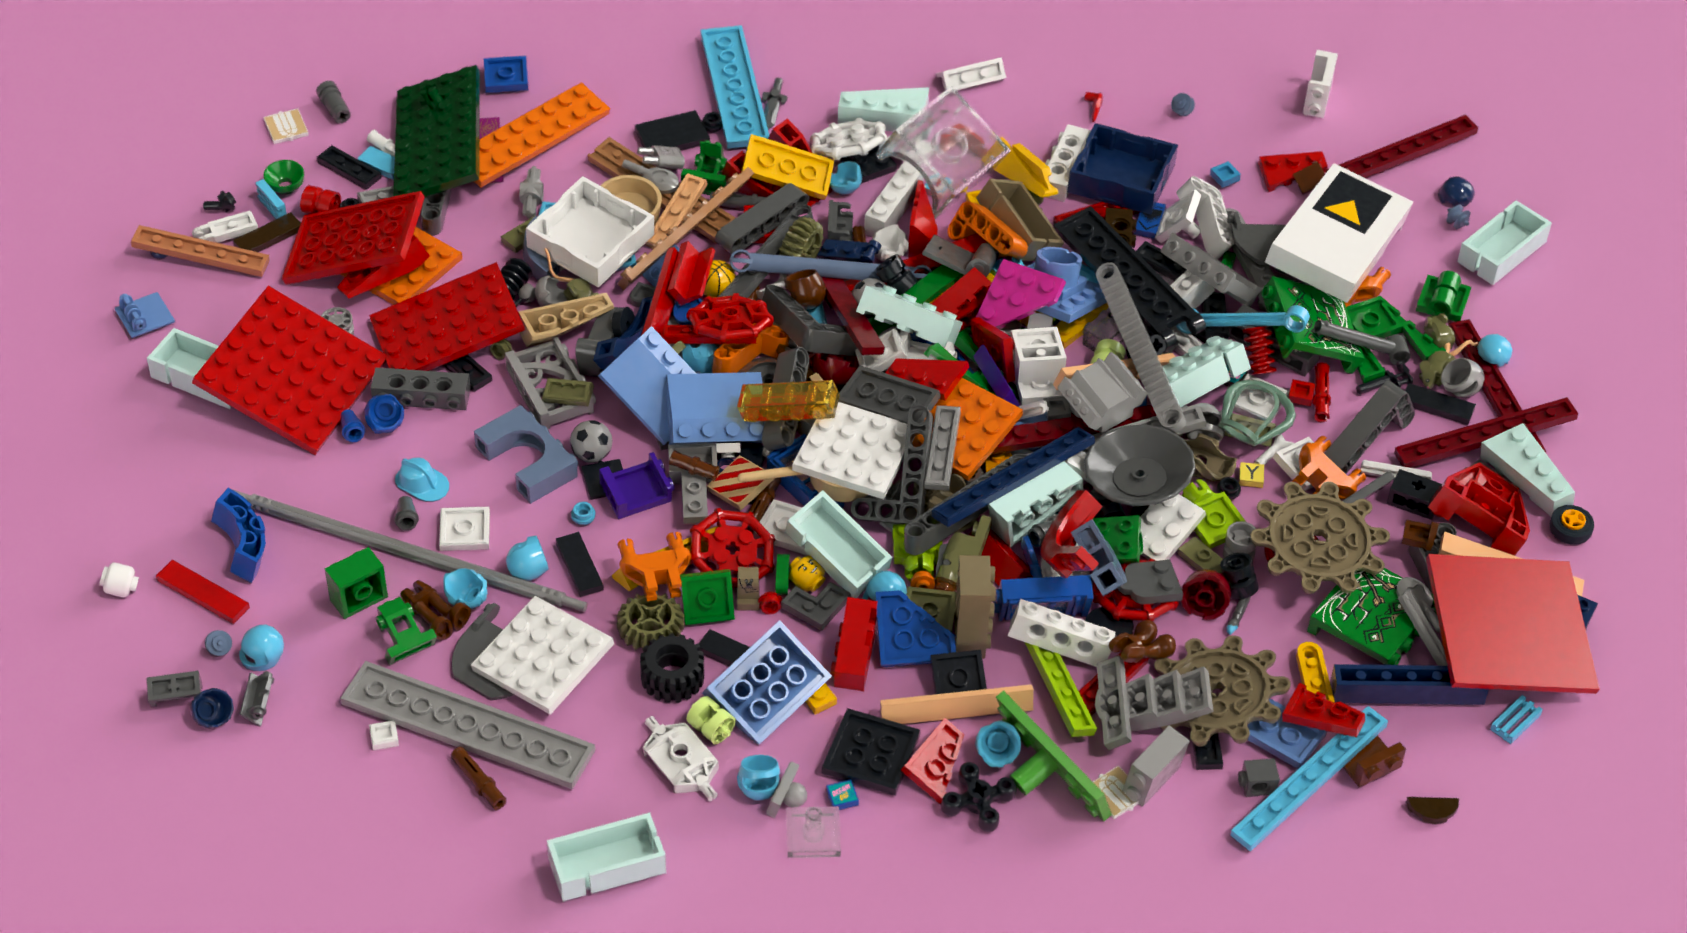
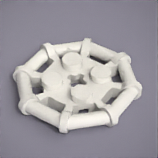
M862 118L839 124L833 122L826 129L819 133H813L810 136L811 151L813 154L832 157L834 160L858 154L864 156L876 146L886 143V126L880 121L874 123L864 121Z

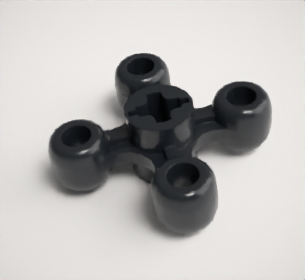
M966 762L960 766L958 776L959 781L967 786L968 789L961 795L956 792L946 793L941 801L942 811L948 816H955L960 813L961 809L967 807L971 812L979 814L978 822L980 828L986 832H992L997 829L1000 816L996 809L991 808L990 804L995 799L1004 802L1011 801L1016 795V783L1013 779L1004 777L996 785L990 786L985 780H979L980 772L978 766L972 762Z

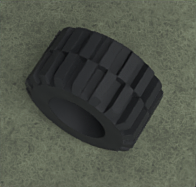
M669 634L667 637L661 635L658 636V640L652 639L649 641V645H645L643 648V653L640 656L641 681L643 688L647 689V693L650 696L655 695V699L659 701L665 699L667 703H670L671 700H676L677 703L681 702L683 698L688 700L691 698V694L696 695L699 692V687H702L704 683V654L699 644H694L693 639H685V635L681 634L679 636ZM667 666H679V667H681V668L678 669V670H666V669H663V668H665V667H667Z

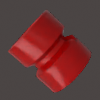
M307 185L301 195L300 210L303 213L312 214L340 208L341 195L339 192Z

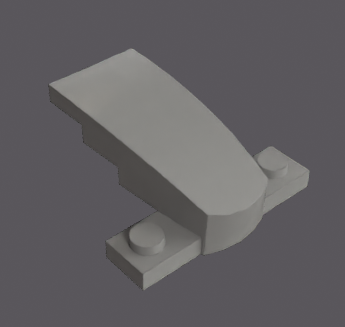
M1120 656L1097 663L1099 689L1095 698V708L1102 721L1104 745L1108 750L1132 742L1131 731L1168 726L1213 712L1209 672L1204 666L1182 675L1177 670H1174L1154 679L1150 674H1146L1126 683L1124 661Z

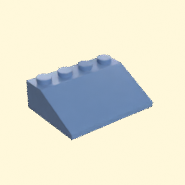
M651 326L601 372L598 377L648 430L665 445L669 441L666 375L696 373Z
M761 372L666 375L669 445L762 443L765 420L747 421L752 400L765 399ZM765 407V411H764L763 417L766 416V413H767V412H766V407Z
M779 620L714 680L702 694L713 699L720 705V709H725L736 719L735 726L760 745L832 675Z

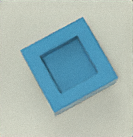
M1229 161L1210 169V176L1222 188L1240 181L1241 174Z

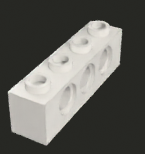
M1068 124L1065 131L1060 132L1058 145H1054L1051 152V160L1047 159L1046 165L1049 166L1052 173L1049 176V183L1057 188L1058 194L1048 196L1047 198L1065 202L1069 194L1067 189L1070 170L1078 155L1085 148L1086 139L1091 130Z
M1020 599L1010 622L1008 636L1097 667V663L1108 659L1111 653L1109 642L1115 637V631L1079 618H1074L1057 610L1037 605L1034 602Z

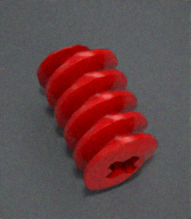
M1268 326L1243 329L1244 333L1250 334V336L1244 338V342L1251 343L1250 346L1245 348V351L1252 352L1251 355L1247 356L1248 360L1253 362L1250 364L1251 369H1249L1254 371L1252 374L1277 371L1276 367L1270 366L1276 359L1268 356L1275 352L1274 349L1268 348L1269 345L1274 343V340L1267 339V336L1273 334V331L1266 329Z

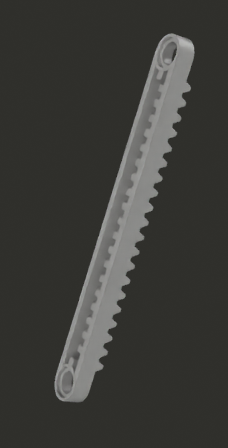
M1104 263L1097 269L1096 277L1110 311L1127 346L1141 382L1148 393L1160 424L1163 428L1168 429L1174 434L1178 433L1185 427V416L1119 269L1114 263ZM1114 272L1110 278H1103L1106 273ZM1178 417L1174 424H1167L1170 418Z

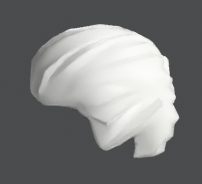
M896 224L878 230L874 233L872 239L881 244L879 253L875 254V257L881 261H885L895 254L902 257L907 252L909 246L906 233Z

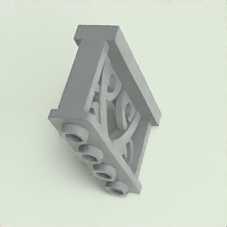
M1174 233L1169 236L1161 249V253L1221 293H1227L1248 307H1251L1262 290L1204 250L1191 245Z
M558 337L553 338L552 341L516 353L514 350L505 353L506 369L530 412L533 413L536 421L541 426L544 425L547 429H550V425L586 413H594L596 398L593 392L589 406L544 402L541 396H543L545 388L535 389L542 381L543 373L566 380L586 381L583 374L579 375L575 360L570 359L565 343L561 344ZM550 355H555L557 360L550 361ZM547 357L545 363L540 362L541 358ZM535 372H538L536 378H529V375L535 376Z

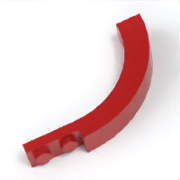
M1077 490L1056 516L1042 542V558L1063 578H1068L1073 571H1093L1099 564L1082 546H1076L1077 542L1071 534L1073 530L1093 519L1103 507L1087 490Z

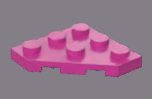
M1003 259L976 317H980L994 327L1002 329L1006 327L1005 324L1016 319L1019 321L1034 314L1036 310L1042 307L1056 304L1066 282L1062 278Z

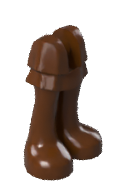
M420 580L413 583L417 594L409 588H405L400 592L403 602H408L414 614H419L428 623L430 629L433 628L437 640L450 638L453 628L456 631L461 630L471 615V608L467 604L459 602L453 607L450 606L438 595L437 590ZM433 606L442 616L438 617L429 607Z
M1143 620L1135 627L1134 635L1124 632L1111 639L1109 649L1113 653L1122 651L1121 659L1123 661L1137 663L1143 657L1156 660L1171 657L1176 650V642L1169 634L1160 635L1156 638L1158 632L1157 625L1151 620Z

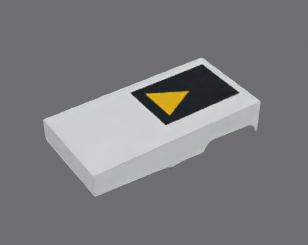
M1333 163L1274 240L1265 263L1347 303L1381 258L1391 239L1398 230L1401 231L1413 201Z

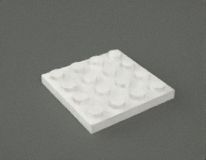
M827 398L793 462L792 470L884 500L904 460L907 424Z
M534 596L476 658L471 667L474 672L551 715L614 645V641L607 634Z

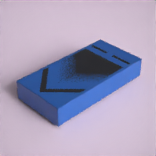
M1156 203L1151 215L1140 212L1134 234L1155 239L1166 204Z

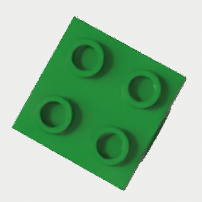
M1443 271L1439 277L1427 275L1416 311L1433 316L1444 314L1448 320L1454 322L1461 321L1472 287L1461 284V277L1454 271Z
M1139 515L1093 518L1101 534L1113 549L1120 564L1139 563L1140 555L1143 554V537Z

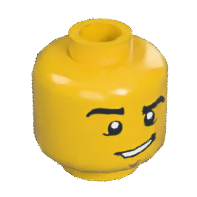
M798 556L789 565L791 568L789 579L798 588L806 592L816 591L826 579L824 577V568L811 556L803 558Z

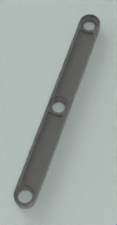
M802 204L793 208L756 253L779 255L785 233L789 231V227L793 225V222L799 217L813 219L811 207ZM747 263L742 269L747 268L749 264ZM756 271L738 273L732 283L726 287L719 297L739 293V296L748 298L769 273Z

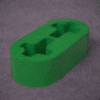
M777 554L775 585L777 595H788L790 554Z

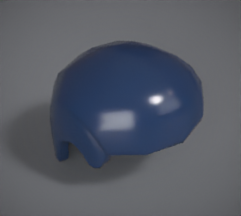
M1454 176L1447 179L1441 185L1438 197L1443 204L1450 202L1453 207L1457 205L1465 207L1472 202L1475 192L1473 185L1462 177Z
M217 688L204 690L198 693L191 702L192 718L199 726L206 728L219 727L230 720L234 710L233 700L226 691Z

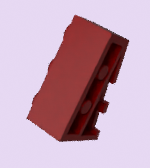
M974 267L931 304L936 306V311L940 313L948 311L957 315L956 319L963 322L960 329L962 331L971 325L970 319L976 318L992 282Z
M847 597L844 620L840 622L838 637H840V642L836 641L834 656L837 657L836 662L832 661L830 674L834 677V687L864 691L876 635L878 601Z

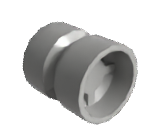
M1240 521L1231 524L1226 533L1223 558L1233 553L1243 552L1249 554L1253 562L1256 546L1252 543L1250 536L1256 527L1250 523Z

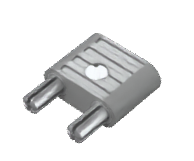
M652 145L651 148L638 147L637 153L639 155H651L643 156L642 162L644 164H655L658 168H684L685 159L678 147Z

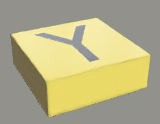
M1241 462L1239 469L1240 486L1263 488L1264 465Z

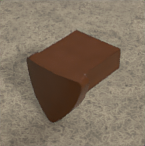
M1314 161L1312 165L1294 173L1293 177L1303 195L1314 190L1325 173L1320 164Z
M1406 520L1401 544L1431 551L1439 523L1431 522V524Z

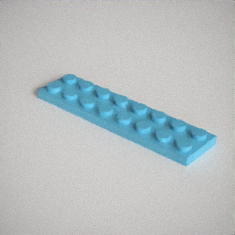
M742 25L701 29V40L718 112L721 115L727 149L747 147L751 134L768 139L769 131Z

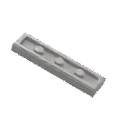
M939 405L936 407L924 482L925 489L949 491L961 407Z

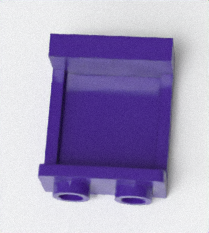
M654 452L649 453V460L647 462L615 473L611 472L609 466L600 469L599 483L618 520L672 501L673 481L670 477H666L664 464L661 459L656 458Z

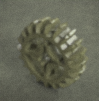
M799 217L789 227V231L785 233L779 255L816 258L822 246V225L812 218Z
M657 591V600L647 601L645 594L640 596L636 593L635 599L628 597L626 604L621 605L620 611L617 614V629L621 640H625L627 646L633 645L636 651L639 648L643 650L645 645H649V641L652 639L658 640V636L664 635V637H667L669 634L679 636L684 630V614L680 604H676L674 598L668 599L666 593L659 596ZM636 618L637 623L633 625L632 621ZM666 619L669 620V623L667 625L664 624V621Z

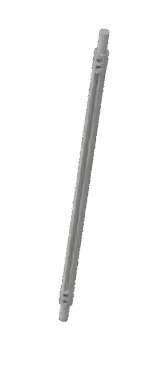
M234 490L251 503L252 509L449 572L460 568L474 570L487 580V584L530 598L537 596L558 607L567 606L585 612L588 606L587 602L568 597L566 593L257 494L249 495Z

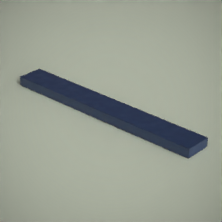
M1077 427L932 509V517L949 527L1095 444V436Z

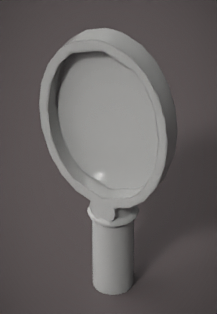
M624 160L622 163L623 168L653 182L661 194L673 193L679 187L678 177L667 169L658 167L647 169L628 160Z
M1402 578L1397 584V596L1399 597L1407 591L1412 592L1436 632H1441L1438 617L1434 609L1431 608L1433 598L1429 589L1415 578Z

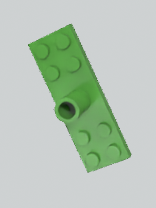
M1004 690L997 695L996 699L999 704L997 710L1004 717L1002 721L1013 725L1020 734L1023 745L1027 748L1031 746L1037 752L1009 775L1016 783V787L1024 795H1028L1051 774L1056 772L1069 785L1068 790L1077 800L1081 797L1086 803L1084 806L1093 817L1098 815L1103 821L1107 820L1112 814L1105 794Z

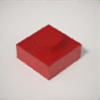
M1292 379L1289 393L1290 401L1296 404L1311 406L1315 383Z

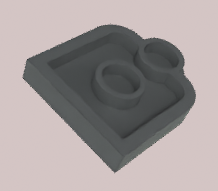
M1170 559L1132 563L1125 568L1127 583L1120 586L1118 590L1124 595H1130L1133 601L1139 604H1152L1182 600L1183 591Z

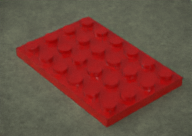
M417 191L304 215L281 279L288 285L405 261L425 197L423 193Z
M497 262L369 315L382 351L386 354L388 367L392 369L429 371L525 330Z

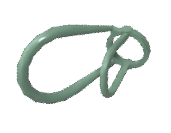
M1248 379L1235 382L1227 388L1223 398L1222 418L1219 426L1234 438L1256 446L1291 428L1296 413L1293 403L1281 390L1263 381ZM1245 389L1260 390L1273 396L1275 402L1273 411L1257 429L1255 434L1247 427L1230 419L1235 404ZM1280 401L1285 408V420L1259 438L1260 433L1276 415Z

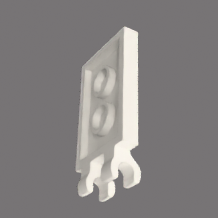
M773 499L760 523L770 534H774L776 538L774 546L808 555L804 551L805 545L800 547L785 533L787 520L802 507ZM755 531L753 532L755 540L761 538Z

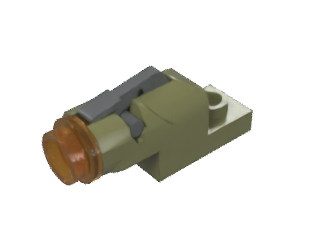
M982 515L980 522L975 521L971 534L973 536L955 532L947 544L940 545L935 579L936 590L956 591L959 555H982L992 526L991 517Z

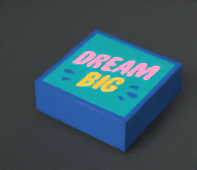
M852 780L826 785V792L833 811L859 806V799Z

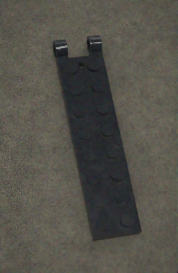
M1091 206L1053 224L1061 239L1075 253L1082 257L1085 264L1095 274L1097 269L1104 263H1114L1117 266L1142 322L1154 335H1160L1165 340L1166 349L1177 344L1176 335L1170 328L1185 321L1189 331L1194 335L1206 329L1203 317ZM1114 272L1106 273L1103 278H1110Z

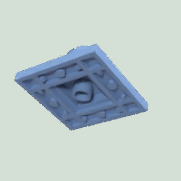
M1044 247L1037 251L1035 262L1026 266L1062 278L1066 282L1057 303L1036 310L1066 323H1071L1107 303L1099 283H1093L1088 281L1086 277L1079 276L1082 257L1073 251L1069 252L1068 249L1060 247Z

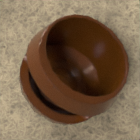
M801 270L784 278L785 288L789 290L791 297L805 310L818 307L825 299L826 286L817 270Z

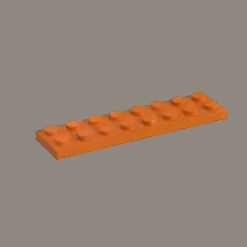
M580 82L481 138L479 144V180L474 182L480 188L605 117L609 114L610 107Z

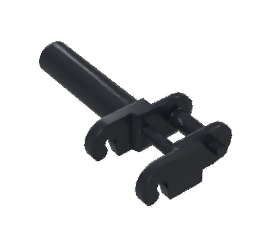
M1398 361L1396 366L1400 372L1399 374L1394 375L1389 370H1386L1385 376L1358 385L1356 390L1358 394H1363L1381 387L1386 381H1391L1401 388V385L1405 383L1413 384V377L1409 374L1410 370L1408 367L1402 364L1401 361Z

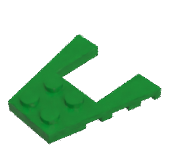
M1381 296L1346 307L1354 330L1380 338L1403 333L1420 358L1426 361L1430 355L1437 351L1446 352L1443 347L1439 348L1433 343L1434 339L1429 335H1423L1419 332L1412 321H1406L1400 316L1401 312ZM1360 346L1365 358L1358 366L1362 382L1366 383L1385 376L1384 368L1371 350Z
M964 330L958 334L954 345L977 364L973 356L979 348L973 342L971 336ZM939 343L928 347L924 353L925 356L933 355L938 360L958 361ZM967 370L962 377L996 395L981 370L973 374ZM1008 382L1017 401L1020 402L1016 385Z

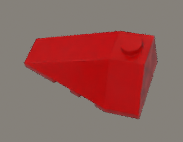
M922 180L917 182L914 206L912 207L909 230V258L922 254L932 237L938 234V227Z
M413 235L405 261L349 272L337 288L350 299L415 270L423 265L430 255L418 238Z

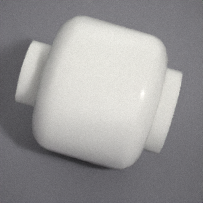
M113 562L109 567H104L100 586H103V591L107 594L125 598L129 595L130 591L135 592L139 577L134 576L135 570L133 567Z

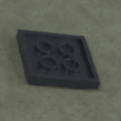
M847 708L823 763L822 774L845 781L852 780V783L896 796L904 777L901 769L912 757L921 730Z

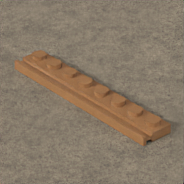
M610 137L597 146L592 154L589 153L587 155L589 162L612 177L621 175L642 177L623 168L622 163L624 160L631 161L647 169L656 167L653 164H644L642 157ZM676 191L669 194H661V208L665 210ZM700 196L695 206L691 210L693 214L698 211L697 207L706 198ZM719 207L694 230L716 243L715 236L717 232L734 220L735 217Z
M747 167L739 175L735 173L727 181V186L724 188L720 186L712 194L713 198L711 200L705 199L697 207L698 211L696 213H689L682 220L683 224L680 227L674 226L666 234L668 237L664 241L662 239L658 240L651 247L652 251L649 254L643 253L636 260L637 264L633 268L631 266L627 267L620 274L622 279L618 283L619 287L624 291L661 258L668 248L679 243L743 187L754 172Z

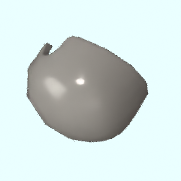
M549 275L540 278L535 286V297L541 307L567 301L563 293L564 289L557 287L559 280L551 278Z

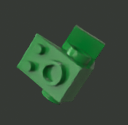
M705 140V142L700 141V154L697 153L695 157L697 169L683 168L681 182L688 173L707 181L708 185L702 194L710 195L711 191L715 192L720 186L724 188L726 186V176L721 175L727 163V158L724 157L721 143L715 142L714 144L710 143L709 140Z
M398 597L391 601H386L377 607L378 616L375 617L377 625L381 631H388L394 643V646L388 648L385 653V659L389 665L435 645L437 636L433 628L423 633L420 632L413 619V609L408 602L404 603ZM405 621L408 629L398 633L394 624Z

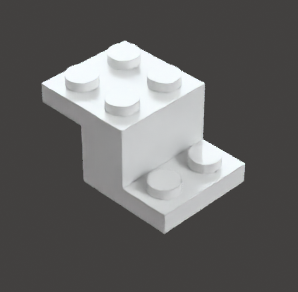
M1046 327L1011 330L1015 351V384L1021 405L1041 401L1043 398L1063 396L1053 385L1061 368L1066 367L1067 359L1058 328Z

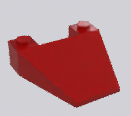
M788 118L774 127L768 137L769 140L812 153L803 134ZM743 151L727 161L721 175L726 176V181L735 173L738 175L741 173L745 158ZM750 178L738 192L749 196L758 194L760 197H768L782 187ZM830 185L828 189V194L832 192ZM809 196L807 205L812 207L822 199Z
M1480 462L1448 476L1434 494L1428 506L1434 515L1445 518L1448 521L1456 513L1492 537L1491 548L1514 556L1527 541L1530 532L1520 488Z

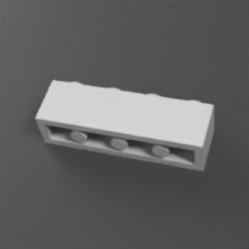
M906 161L903 162L866 212L864 222L865 235L873 237L874 233L878 230L898 223L914 201L918 180L924 181V168Z

